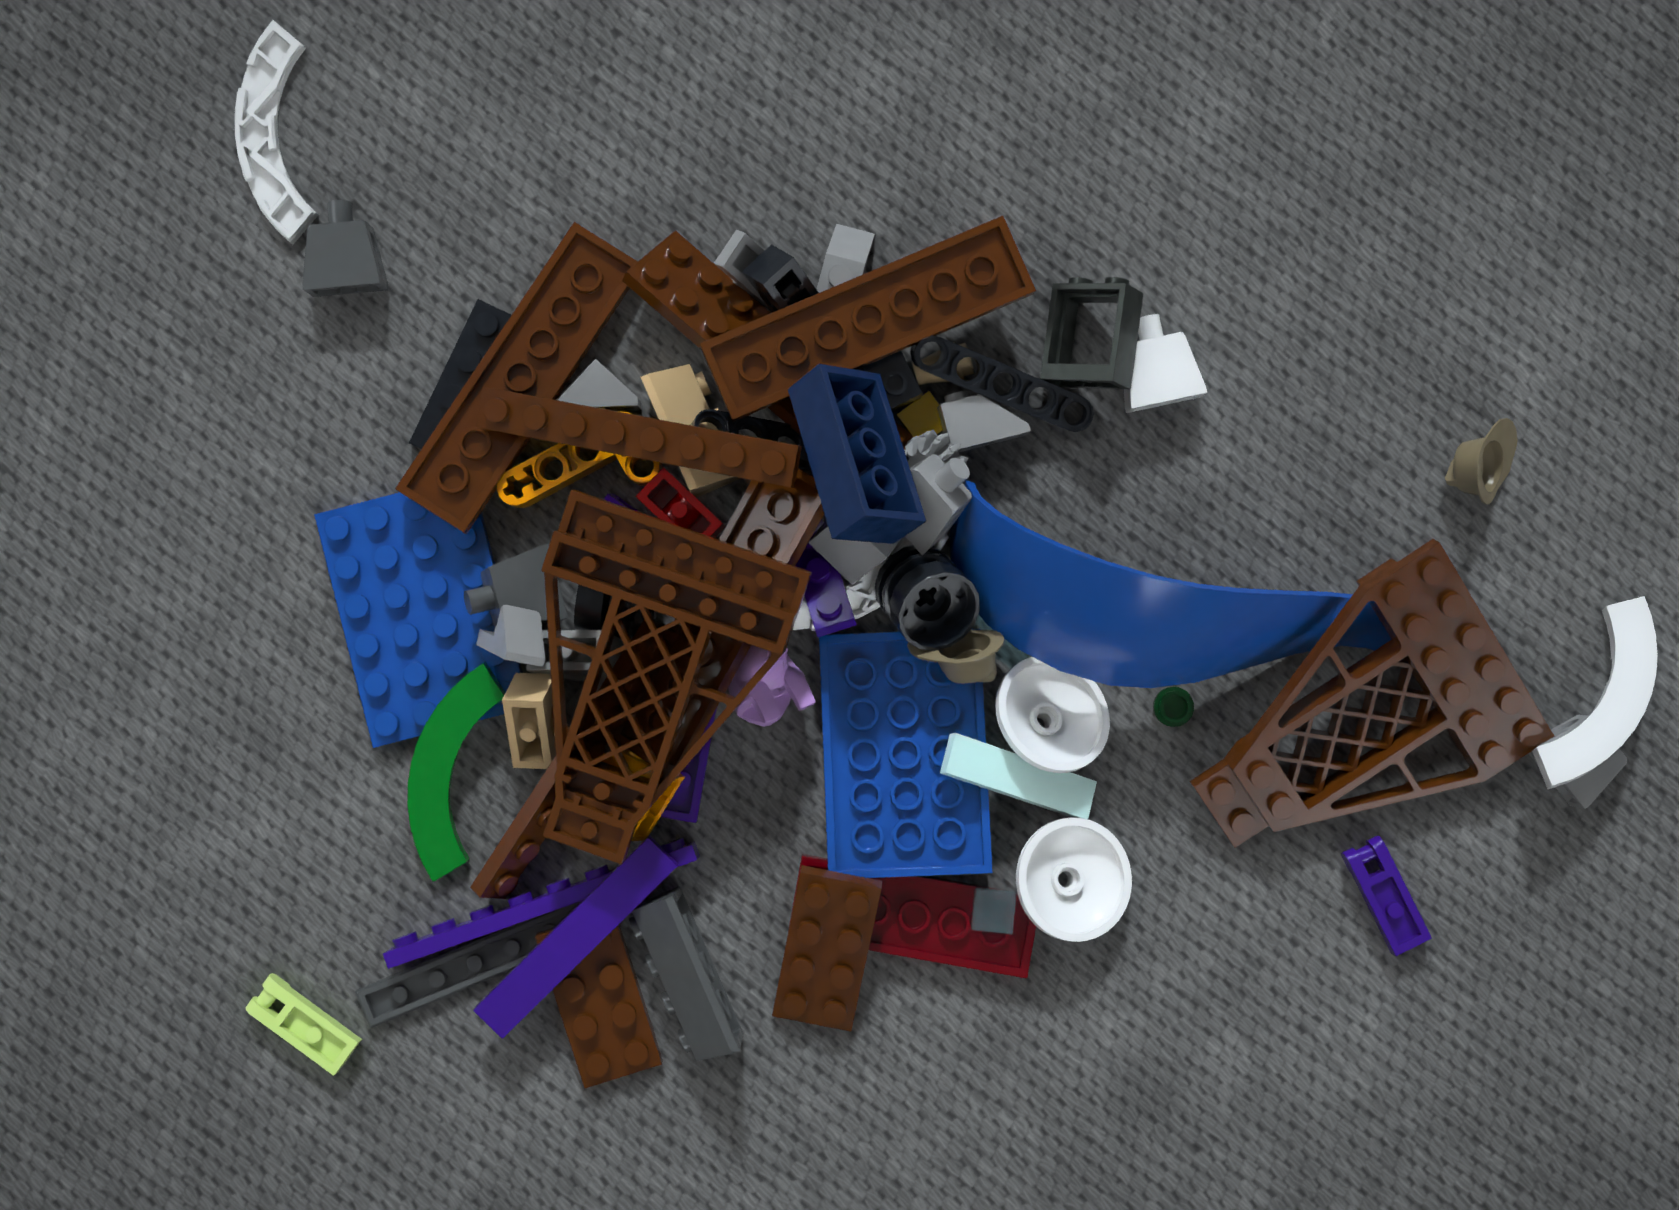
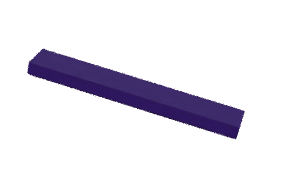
M648 835L626 857L623 864H619L475 1006L473 1011L503 1039L678 866V863Z

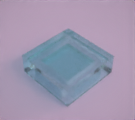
M975 887L971 929L1013 934L1017 893L1015 891Z

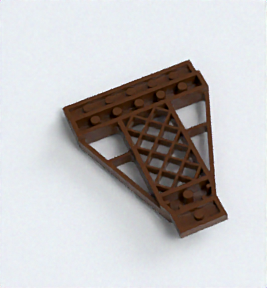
M571 490L559 528L553 532L541 569L545 577L557 768L554 774L556 798L543 836L623 864L638 821L786 651L812 572L595 496ZM558 577L612 596L596 647L561 635ZM626 601L637 605L623 612ZM640 609L651 632L632 641L621 618ZM649 609L674 617L676 620L658 628ZM680 623L691 646L671 655L661 632ZM689 623L701 627L697 639ZM617 630L624 645L609 652ZM713 631L771 651L768 660L736 697L704 686L698 681V673ZM653 636L664 659L645 668L634 645ZM562 646L586 654L592 659L570 728L567 726ZM627 649L638 672L618 680L608 658ZM693 650L683 679L674 659ZM667 663L677 686L658 695L647 672ZM604 669L611 685L597 691ZM640 676L651 698L632 707L621 685ZM614 689L624 712L606 720L595 698ZM679 691L670 718L661 699ZM699 694L725 703L727 707L681 761L677 765L670 764L669 760L691 695ZM654 703L664 725L645 734L635 712ZM591 709L598 724L584 730ZM627 716L638 738L619 746L609 724ZM601 729L611 751L592 758L582 737ZM666 730L658 757H656L648 739ZM641 743L650 765L633 773L622 751ZM614 755L619 767L602 761ZM653 770L651 778L641 776Z
M1432 539L1398 562L1390 558L1356 582L1359 586L1251 732L1236 741L1223 760L1190 781L1234 848L1268 826L1273 832L1485 782L1533 751L1540 744L1555 737L1440 542ZM1369 602L1391 640L1346 669L1333 648ZM1326 657H1328L1338 675L1291 705ZM1391 666L1401 667L1396 686L1380 684L1385 670ZM1411 674L1414 675L1422 690L1408 688ZM1356 689L1367 690L1362 709L1346 706L1349 694ZM1378 692L1394 694L1389 713L1373 711ZM1405 696L1420 698L1416 717L1400 715ZM1323 711L1332 713L1328 731L1311 729L1315 716ZM1343 715L1359 717L1354 736L1338 733ZM1370 719L1386 721L1381 740L1366 738ZM1398 723L1408 725L1395 734ZM1447 729L1470 767L1463 771L1416 782L1404 762L1405 756ZM1288 734L1298 735L1293 754L1277 751L1279 740ZM1309 737L1325 740L1320 758L1304 756ZM1336 742L1352 744L1347 762L1331 760ZM1363 746L1374 747L1360 757ZM1276 760L1291 762L1287 776ZM1301 764L1318 767L1313 784L1297 782ZM1392 764H1395L1406 782L1404 785L1336 801ZM1329 768L1339 770L1326 779ZM1296 791L1306 792V793H1304V794H1302L1301 796H1299Z

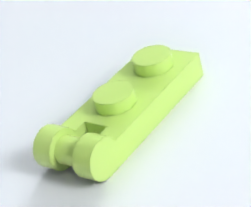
M273 973L269 974L262 984L263 991L258 997L254 996L246 1006V1011L334 1076L339 1072L362 1039L291 988L282 978ZM276 999L285 1004L280 1013H277L272 1007Z

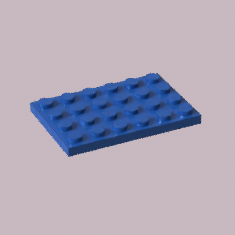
M400 492L314 514L373 748L420 736L429 717L445 695L463 677L485 661L506 693L515 673H522L521 665L519 662L504 660L476 645L479 630L494 632L495 626L492 622L490 610L470 615L464 602V591L483 587L481 572L495 564L482 512L467 535ZM502 701L489 709L478 721L503 715Z
M900 632L833 634L819 637L828 870L865 878L993 873L988 789L940 774L950 734L958 733L986 743L983 682L962 684L950 681L941 670L938 662L922 660L912 655L907 648V640Z

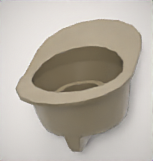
M1508 418L1499 419L1485 437L1459 444L1445 476L1446 483L1450 486L1458 487L1464 493L1479 496L1481 502L1485 505L1492 503L1497 490L1510 472L1518 439L1513 421Z
M970 630L962 640L948 648L937 651L922 650L909 642L907 648L912 655L919 659L938 662L946 677L954 683L991 682L996 678L997 674L996 652L1004 645L1005 639L1000 632L994 630Z

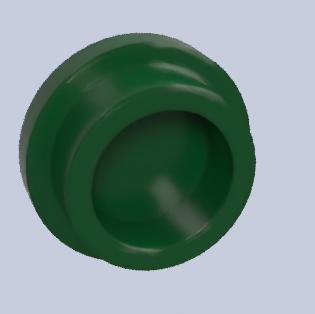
M1167 687L1161 690L1154 699V715L1158 721L1166 726H1182L1193 715V699L1182 688Z

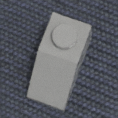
M836 224L817 285L819 293L865 274L875 234Z
M968 391L949 394L944 397L945 403L940 404L937 408L943 429L942 433L949 434V441L952 445L961 443L958 450L959 453L1026 436L1031 432L1029 423L980 394L970 397Z

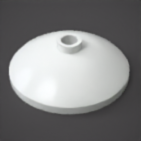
M1034 657L1024 659L1016 664L1002 679L996 695L997 721L1009 746L1027 763L1048 772L1068 773L1085 767L1101 753L1108 739L1110 718L1105 698L1095 681L1061 672ZM1037 718H1041L1044 721L1045 728L1039 724Z
M1063 818L1042 826L1026 842L1017 863L1016 888L1026 915L1036 927L1056 939L1081 942L1103 935L1119 921L1130 899L1132 875L1125 850L1108 829L1088 819ZM1062 872L1068 877L1067 884L1064 887L1059 883V875Z

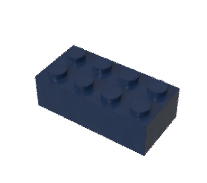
M818 364L788 389L831 538L836 540L894 544L925 523L926 518L881 375Z

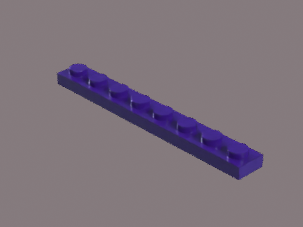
M679 838L661 845L678 863L677 867L694 862L700 857L695 841L685 844L684 838ZM607 864L584 872L586 879L571 884L569 878L551 883L546 886L548 893L533 898L531 891L507 899L509 906L494 911L493 905H488L470 912L471 920L456 925L455 919L451 918L431 926L432 934L418 938L415 931L392 940L394 947L383 953L387 968L390 969L583 901L613 870L609 871Z

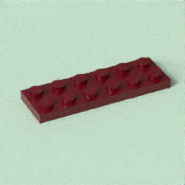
M802 854L798 880L801 865L828 870V858ZM929 876L870 878L882 881V889L869 945L870 951L1021 978L1028 977L1036 926L1026 915L1017 892Z

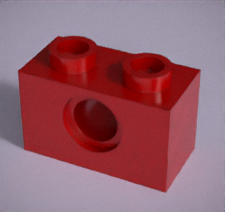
M664 467L635 496L658 519L716 538L726 527Z

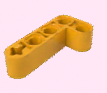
M558 443L507 470L497 484V492L503 502L515 508H526L617 459L628 478L639 486H646L663 468V465L660 462L653 461L654 469L652 473L646 477H637L633 469L635 462L639 458L599 451L597 457L593 460L583 461L580 457L581 447ZM560 460L563 464V473L556 480H548L544 473L546 465L550 461ZM532 470L534 477L543 485L539 489L534 483L528 484L522 488L524 496L521 498L509 493L514 490L513 482L515 480L523 484L532 481L534 478L529 474Z

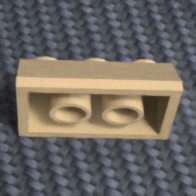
M690 364L649 373L641 377L657 417L660 420L691 425L699 412L710 409L704 396L711 394L704 374L702 371L695 374ZM709 422L699 424V427L718 430L715 425ZM679 466L689 491L696 498L740 479L738 477Z

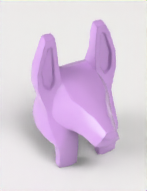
M751 645L728 687L730 695L737 696L768 660L771 651ZM786 648L784 654L735 709L737 716L749 723L765 727L774 724L782 717L791 698L799 711L814 705L816 701L805 675L789 658L787 654L788 648Z

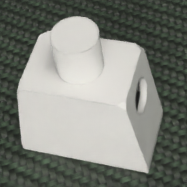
M1159 314L1140 317L1138 331L1140 341H1137L1131 389H1124L1126 413L1192 400L1206 394V385L1184 333L1178 332L1163 335Z

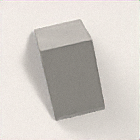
M596 359L558 399L559 401L612 411L642 410V402Z

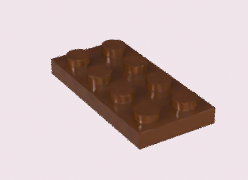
M801 865L772 1013L773 1017L852 1031L882 889V881Z
M619 924L553 989L584 1088L659 1066L663 1062ZM554 928L537 932L535 935L537 944Z

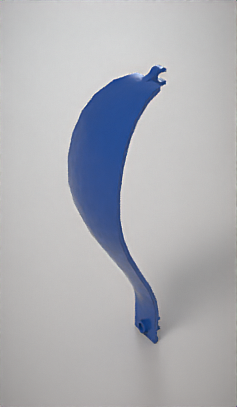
M967 480L964 485L971 492L972 499L950 529L951 561L973 583L979 594L980 610L978 614L994 631L1000 632L1004 639L1018 650L1061 672L1110 686L1157 688L1196 683L1294 654L1310 652L1353 595L1334 592L1247 589L1198 584L1156 576L1111 563L1065 546L1025 528L995 509L981 497L976 484ZM1368 602L1335 647H1359L1375 651L1390 641L1391 638Z

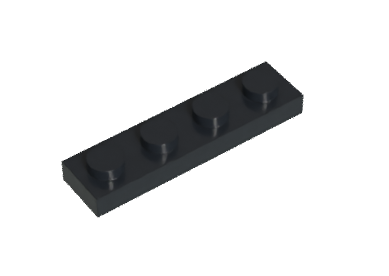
M477 299L409 444L420 449L423 448L511 317V314Z

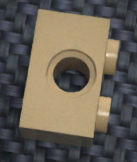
M515 673L502 699L513 768L547 769L556 756L551 674Z

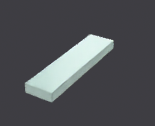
M958 733L949 735L940 774L1072 818L1083 819L1089 818L1097 781L1071 772L1053 773L1041 770L1027 763L1016 753Z

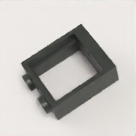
M1080 277L1069 278L1068 283H1053L1040 379L1058 387L1131 389L1143 292L1130 286L1129 280L1119 277L1105 278V283H1093L1090 279ZM1079 303H1118L1110 365L1071 364Z

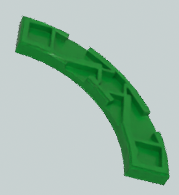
M486 661L463 677L436 706L417 741L410 765L407 794L409 823L416 849L432 882L469 860V856L456 831L452 810L450 809V786L455 762L464 739L476 722L489 709L502 701L505 695L504 689Z

